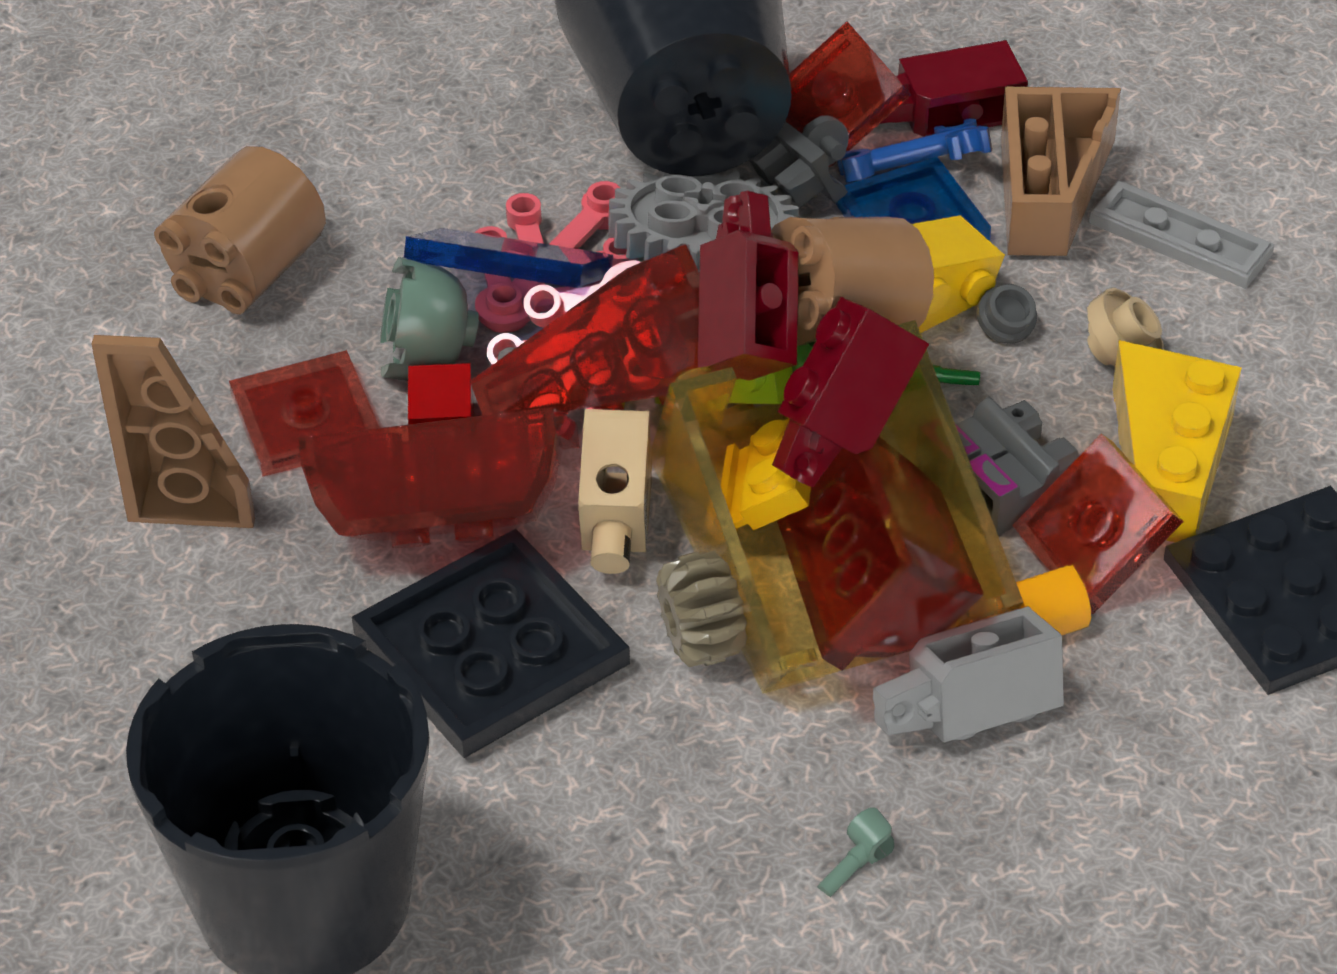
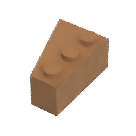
M1005 87L1001 152L1008 255L1067 256L1115 142L1121 88Z

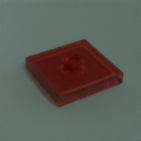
M847 21L790 72L792 97L786 122L802 134L804 126L821 116L834 117L847 128L849 135L847 152L912 94Z
M347 350L229 380L231 396L262 477L383 445L381 429Z
M1101 433L1012 526L1050 571L1067 565L1074 566L1087 591L1091 614H1094L1184 521L1117 445Z

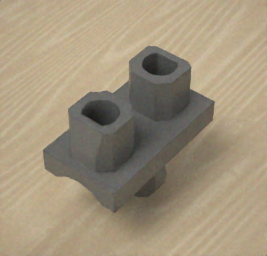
M821 116L804 126L802 134L785 121L773 141L759 154L749 160L757 174L769 186L776 183L782 194L790 195L792 197L791 204L798 206L799 209L820 192L834 203L848 193L845 186L829 174L828 171L829 165L844 157L849 139L847 128L834 117Z

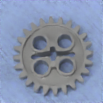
M734 171L727 176H721L719 173L705 176H684L664 172V177H658L650 173H644L643 182L627 180L626 189L617 188L615 190V198L609 200L608 236L614 238V247L616 249H627L626 257L628 259L644 257V263L650 267L659 264L666 265V274H672L679 269L688 270L690 278H696L700 274V245L716 239L718 225L722 224L725 199L730 196L739 195L740 192L747 190L768 195L771 229L775 224L789 217H798L799 207L791 205L792 197L790 195H778V186L761 187V178L759 177L746 181L740 180V172Z

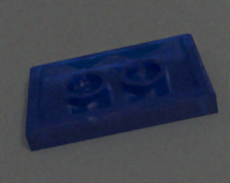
M439 228L406 236L403 258L423 264L580 288L602 280L605 273L612 267L614 255Z

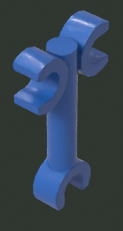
M971 118L963 120L964 124L958 126L934 127V135L872 150L857 149L847 151L842 159L837 160L840 175H844L845 182H852L868 178L877 171L949 154V159L959 160L962 159L963 154L970 152H992L989 128L987 126H977L976 119Z

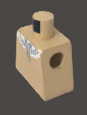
M585 409L578 499L582 550H591L590 563L595 570L607 574L622 573L629 568L630 552H646L652 487L649 411ZM607 467H619L626 473L607 472Z

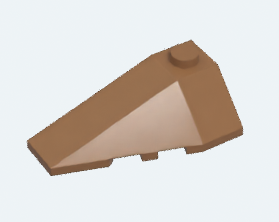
M94 335L91 345L127 521L253 528L255 513L249 479L161 338Z

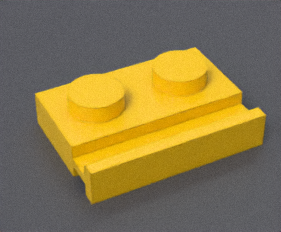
M789 418L784 421L773 420L763 425L755 434L751 435L749 446L739 449L733 443L726 448L715 525L728 541L737 538L738 528L746 524L752 530H756L809 506L811 487L772 466Z

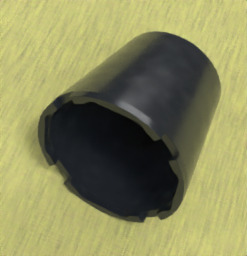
M555 0L559 23L564 35L629 150L648 166L668 174L684 176H705L724 172L747 162L759 154L773 141L783 127L789 113L792 95L782 0Z
M303 624L260 626L241 630L204 644L192 651L194 661L178 671L166 683L158 678L140 702L132 719L127 739L126 758L130 783L137 803L205 941L225 965L239 974H353L374 961L390 946L402 928L408 913L429 755L428 719L422 696L414 681L399 663L394 666L390 665L381 657L367 650L366 640L332 628Z

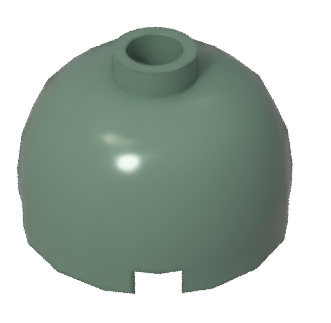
M398 257L394 263L392 273L403 274L400 289L387 288L381 322L380 343L393 342V353L396 347L404 348L401 361L393 356V363H388L381 367V376L408 381V366L455 364L462 346L473 347L478 330V311L468 310L465 288L460 280L445 268L423 260Z

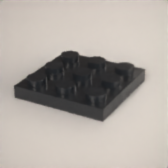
M1331 485L1165 546L1164 561L1267 695L1337 669V492Z
M516 528L352 616L354 635L366 640V647L369 651L381 657L392 666L399 663L406 670L422 696L427 717L463 758L470 756L630 664V647Z

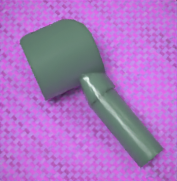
M868 808L860 812L850 822L847 828V835L856 846L817 885V888L829 897L868 861L873 864L892 853L894 849V839L891 836L892 826L878 809Z

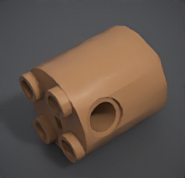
M246 146L234 153L155 229L154 236L161 247V252L168 266L174 273L171 277V284L180 297L191 303H196L203 297L225 307L231 313L240 315L321 236L326 224L324 204L315 186L302 170L282 154L265 147Z
M789 217L775 224L771 229L775 239L791 242L799 252L797 345L816 342V330L821 319L829 310L835 308L840 297L871 309L912 334L925 321L933 299L934 269L930 250L920 231L907 220L895 217H833L831 219Z

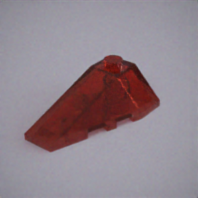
M684 244L626 268L470 380L488 430L495 431L561 421L571 410L601 406L602 410H624L625 402L659 397L661 405L679 403L738 380L739 378L698 370L700 273L687 245Z

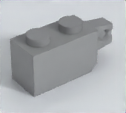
M1029 606L920 638L909 653L910 672L873 688L875 723L887 735L930 729L943 742L969 739L980 731L1012 721H1027L1034 718L1038 713L1064 706L1062 635Z

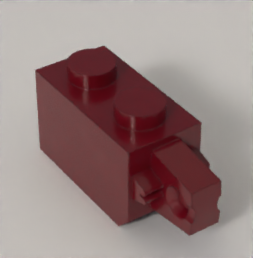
M1007 40L901 58L899 59L897 76L861 86V107L870 125L909 122L913 133L923 137L934 135V127L958 126L964 124L963 120L969 118L976 119L977 126H987L989 128L1002 125L1005 87H1028V80Z
M747 190L740 192L739 195L730 196L725 199L722 224L718 225L716 239L700 245L698 370L751 381L797 365L799 252L791 242L773 237V233H771L768 195Z
M840 297L835 308L829 310L821 319L816 330V342L803 366L796 369L786 383L784 401L777 412L789 418V422L772 466L793 479L813 488L842 448L854 454L872 449L926 352L929 343L871 309Z

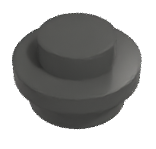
M1005 284L988 290L979 301L977 319L982 330L992 339L1007 344L1018 343L1026 339L1035 328L1037 322L1036 304L1031 294L1018 285Z

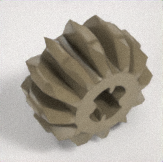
M714 550L701 554L696 551L677 557L678 560L663 564L656 579L659 589L657 598L662 611L660 616L664 620L667 637L672 641L674 653L688 667L701 664L705 666L726 661L725 658L739 654L740 650L745 648L747 641L745 631L747 620L743 613V600L740 598L737 589V580L733 579L729 564Z

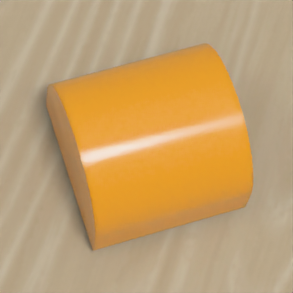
M1067 565L1013 584L1007 612L1029 606L1062 636L1087 628L1090 625L1091 607L1089 597L1073 565Z

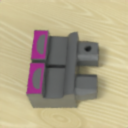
M988 396L978 404L973 416L956 424L946 415L926 425L924 465L957 498L962 496V503L996 537L1055 504L1057 487L1077 475L1079 453L1064 437L1057 438L1043 446L1038 444L1036 440L1041 438L1042 421L1039 413L1026 400L1002 409Z

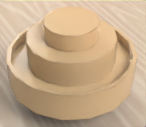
M1111 288L1105 290L1090 302L1087 307L1088 330L1090 334L1087 342L1093 355L1104 365L1112 364L1115 367L1119 340L1164 350L1160 321L1151 307L1142 299L1132 297L1120 289Z

